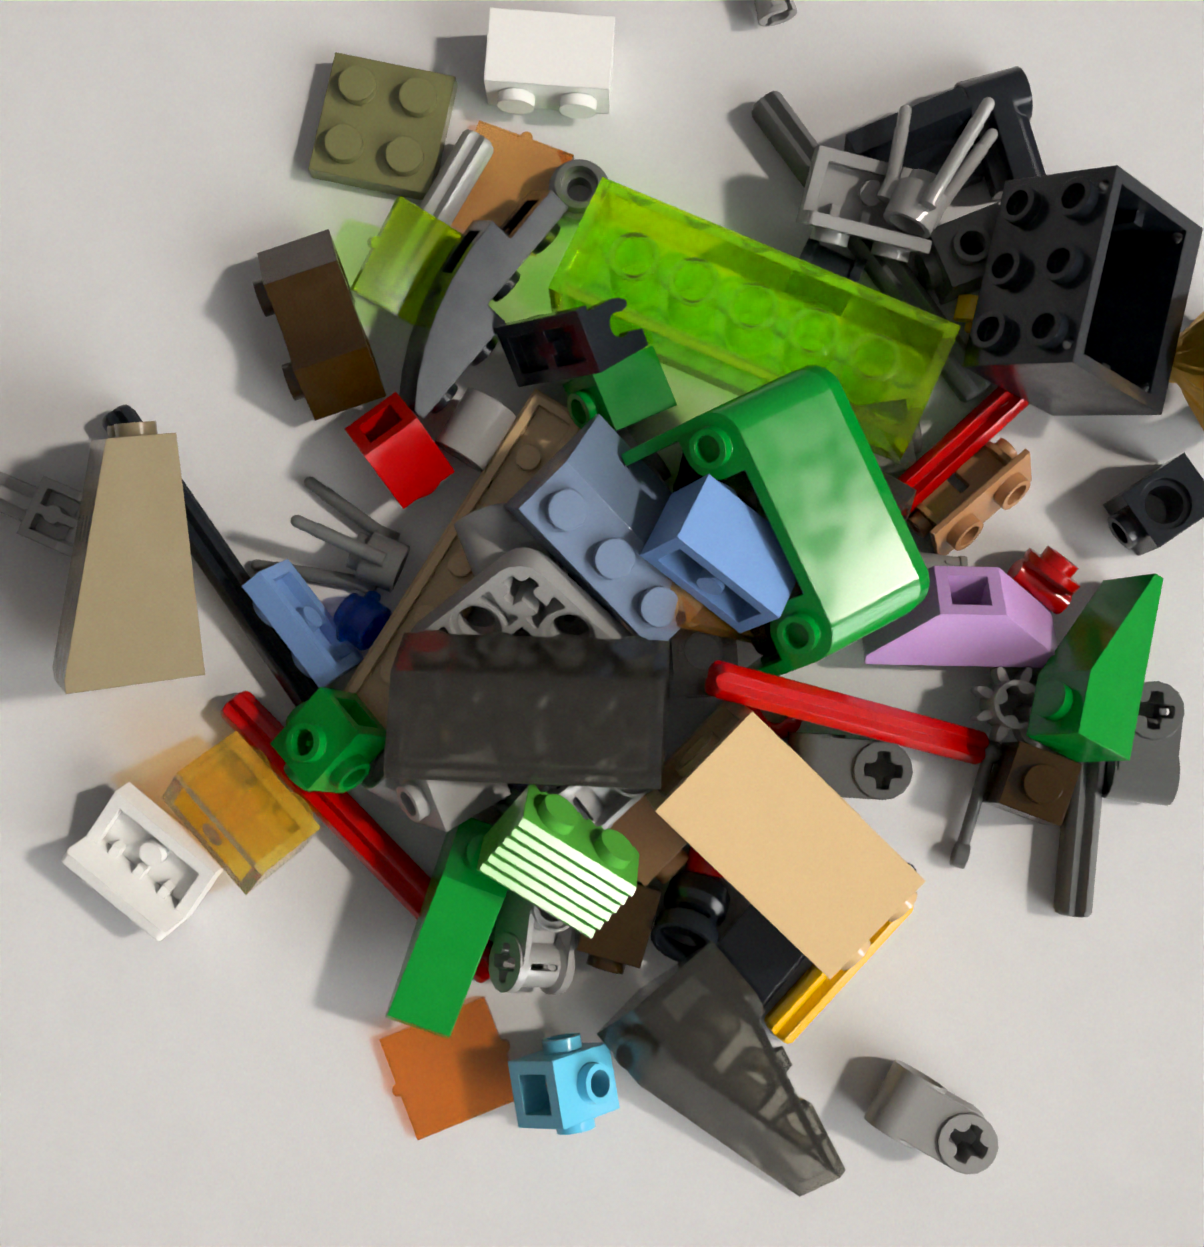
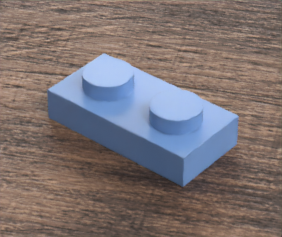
M289 559L259 571L242 585L243 589L253 600V607L258 617L265 624L275 629L291 650L292 659L297 668L304 675L312 678L319 688L326 687L345 675L364 659Z

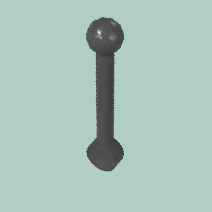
M989 740V745L985 749V759L979 765L958 841L954 844L949 861L951 866L964 869L968 862L971 850L970 842L993 764L997 763L1002 755L1003 749L999 742Z

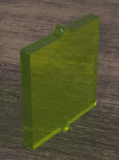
M397 196L378 235L368 239L367 244L371 249L350 290L410 325H416L421 307L434 278L452 247L462 236V233L404 197Z

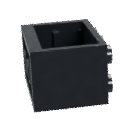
M1118 165L1006 180L962 366L1052 416L1162 415L1203 228Z

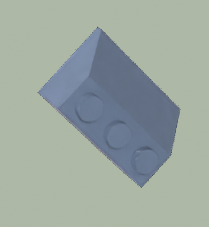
M596 414L504 507L596 602L641 642L644 648L657 653L703 604L640 556L672 492L642 460L628 466L625 465L621 454L631 448L600 414Z

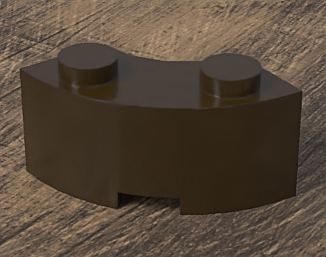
M329 229L257 253L262 278L254 280L253 287L265 317L275 314L291 360V362L282 365V370L293 399L296 401L305 398L316 421L386 397L369 339L357 313L356 301Z

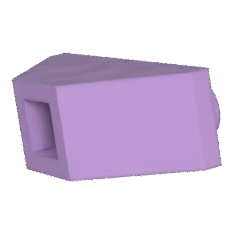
M933 566L927 569L930 586L925 599L905 616L862 638L865 664L1043 668L1049 658L1055 655V650L1058 647L1051 611L999 567Z

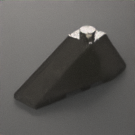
M711 940L640 988L602 1027L597 1035L612 1052L617 1063L627 1070L641 1087L801 1197L839 1179L846 1169L813 1104L798 1097L787 1075V1071L792 1066V1063L784 1047H773L759 1019L763 1016L765 1010L756 992Z

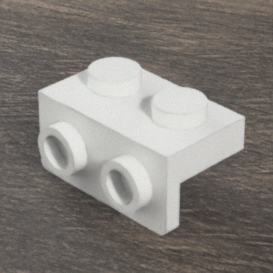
M130 782L114 792L87 836L69 847L61 858L62 863L78 875L87 886L95 889L124 913L134 925L143 929L158 941L163 940L193 914L228 864V862Z

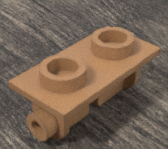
M1000 438L995 443L987 442L955 472V476L968 488L961 493L946 480L922 503L918 504L913 510V514L906 519L910 528L921 538H924L929 533L931 534L934 554L947 555L953 549L960 551L968 547L979 536L983 529V523L1000 508L1008 510L1015 506L1029 490L1032 481L1030 452L1026 448L1017 455L1014 447L1004 438Z

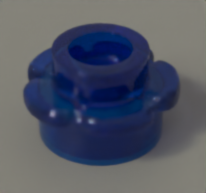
M368 591L364 597L358 593H352L338 606L333 622L337 625L335 636L339 642L348 641L361 651L373 645L392 615L391 610L379 602L381 595L377 591Z

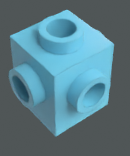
M580 1033L559 1034L542 1039L543 1050L508 1061L518 1128L556 1129L559 1135L577 1134L595 1128L594 1118L620 1108L609 1042L582 1043Z

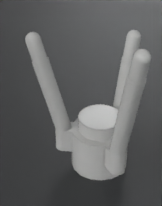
M986 97L982 100L937 175L923 169H913L909 177L901 179L912 109L909 105L900 107L886 177L877 194L879 200L888 203L883 218L890 226L904 234L919 238H928L932 231L936 230L944 211L997 139V130L994 128L988 129L965 158L994 108L995 102L991 97Z

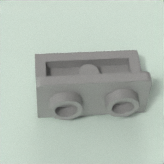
M822 145L815 146L796 218L797 223L813 226L810 239L847 248L849 237L853 236L873 242L870 254L908 263L911 251L929 254L932 245L931 240L911 236L896 230L883 218L888 203L879 200L877 194L886 177L888 162ZM902 166L900 179L909 177L913 169Z

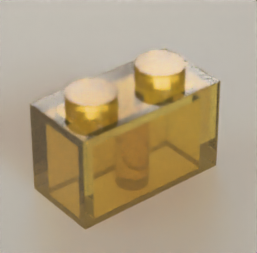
M234 731L178 771L161 797L245 895L301 852L321 828L314 820L312 810L307 802L300 795L290 792L271 771V765L265 754L258 747L249 745L237 731Z

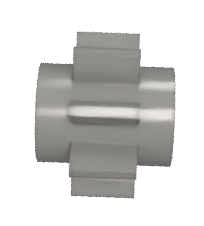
M1002 666L991 668L990 676L993 684L988 687L975 686L970 689L974 696L980 698V710L974 712L970 716V720L986 721L993 726L989 734L990 741L1001 742L1006 737L1008 730L1012 729L1014 737L1018 741L1024 743L1031 742V738L1026 736L1036 689L1034 685L1029 683L1032 677V669L1029 667L1020 668L1015 673L1013 680L1010 681L1007 672ZM1018 694L1021 699V705L1013 709V715H1002L999 705L1008 700V695Z

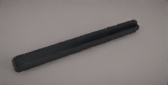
M125 404L109 412L103 418L102 426L107 432V426L143 421L131 406ZM182 479L192 557L292 703L297 707L309 700L319 687L312 678L307 677L297 668L292 659L291 650L275 629L265 624L256 614L253 600L242 587L243 584L251 579Z

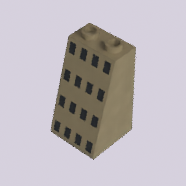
M156 421L107 426L108 438L91 441L53 661L54 679L65 694L205 675L177 434H158Z

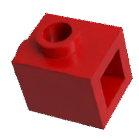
M397 392L391 394L345 428L347 434L403 509L417 499L430 495L437 489L440 482L455 472L419 419Z

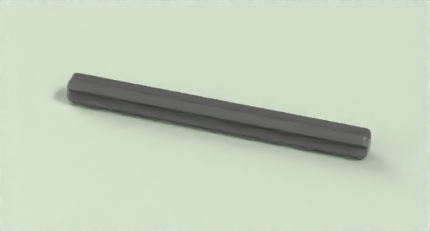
M771 91L754 104L751 112L752 118L801 185L805 187L814 149L819 144L783 95L778 91ZM850 236L847 245L848 249L855 258L861 256L868 259L864 268L865 272L959 400L965 403L984 392L991 382L962 366L967 345L906 262L870 254L873 245L872 241Z

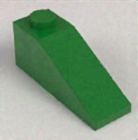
M1153 573L1103 580L1056 648L1055 655L1049 658L1038 674L1026 736L1075 762L1130 761L1164 578Z
M470 818L446 833L385 1018L446 1039L451 1036L507 892V888L476 870L483 837L493 825Z

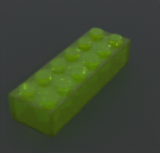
M604 177L601 178L548 287L552 313L584 305L588 309L603 300L611 298L625 299L627 306L621 312L613 313L610 318V328L615 336L618 337L621 332L642 328L648 342V346L643 349L653 346L661 363L738 396L803 366L817 365L828 369L841 383L872 452L899 464L912 439L961 328L960 325Z

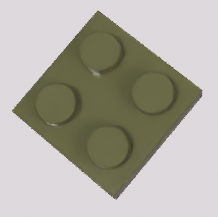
M335 52L308 168L312 178L423 200L439 172L458 88L456 77Z

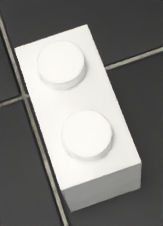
M490 7L484 70V85L488 105H497L500 110L511 114H528L533 112L534 108L559 110L562 115L575 119L591 118L596 113L609 114L615 48V17Z

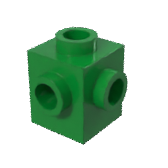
M320 687L309 700L301 703L290 712L286 719V726L270 744L285 761L283 769L288 778L301 789L309 792L344 793L359 785L367 777L371 769L369 764L393 738L356 693Z

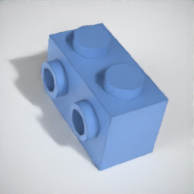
M710 474L671 494L640 554L646 561L739 633L780 618L797 581L770 522L739 499L737 493L731 487L717 481Z

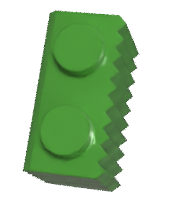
M534 784L528 785L483 837L476 870L586 937L592 938L595 931L601 929L604 921L608 922L612 913H616L619 906L625 904L628 896L634 894L637 887L639 852L620 832L614 829L604 830L602 826L596 827L591 819L585 820L581 813L577 812L567 799L558 794H548L547 791L540 792Z

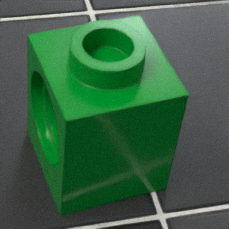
M653 346L632 354L601 373L576 377L562 384L568 397V412L574 424L580 429L596 414H600L617 431L677 406Z

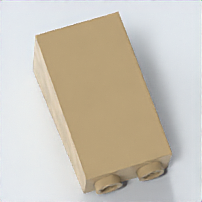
M724 700L664 762V770L659 783L652 791L645 794L655 812L829 979L840 969L845 971L854 967L869 950L871 944L869 939L887 921L894 922L903 917L916 902L918 896L916 891L926 882L789 745L781 740L752 710L742 704Z

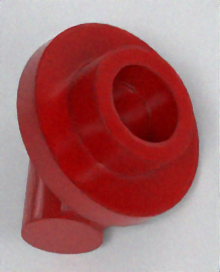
M1049 545L1041 554L1029 548L1022 559L1017 560L1007 572V575L1056 615L1061 614L1069 606L1072 595L1081 587L1072 578L1079 568Z

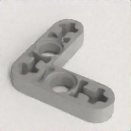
M527 547L515 548L502 555L417 622L411 630L403 653L405 667L412 675L425 682L444 683L453 679L519 628L523 627L594 692L612 700L628 699L635 696L642 689L649 660L647 650L637 638L548 556L538 550ZM513 577L519 581H524L530 577L536 581L535 587L529 583H524L518 587L512 582ZM540 602L545 605L544 609L539 608ZM471 606L485 608L494 616L496 623L489 627L474 626L464 618L462 610ZM561 615H575L586 622L589 630L581 635H569L558 629L554 619ZM448 633L452 637L446 654L440 650L430 654L424 649V647L429 650L438 648L446 641ZM599 641H603L602 648L597 645ZM608 662L616 668L610 670L606 668V663ZM623 663L628 665V672L624 668L620 667V665H622Z

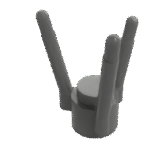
M307 477L304 480V485L372 536L360 532L358 537L353 539L301 515H293L290 520L292 526L349 552L346 567L356 571V574L292 565L305 581L353 588L372 597L377 587L391 593L400 577L410 551L409 545L398 541L401 533L380 525L314 477ZM255 559L251 562V568L259 572L279 562Z

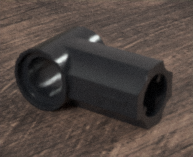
M1016 66L957 82L954 89L962 86L972 105L969 120L973 117L984 98L991 97L995 102L993 110L974 141L976 145L990 128H994L998 132L997 139L981 161L985 169L984 177L991 200H1001L1006 180L1046 175L1030 124L1033 111L1032 93L1029 81L1022 68Z

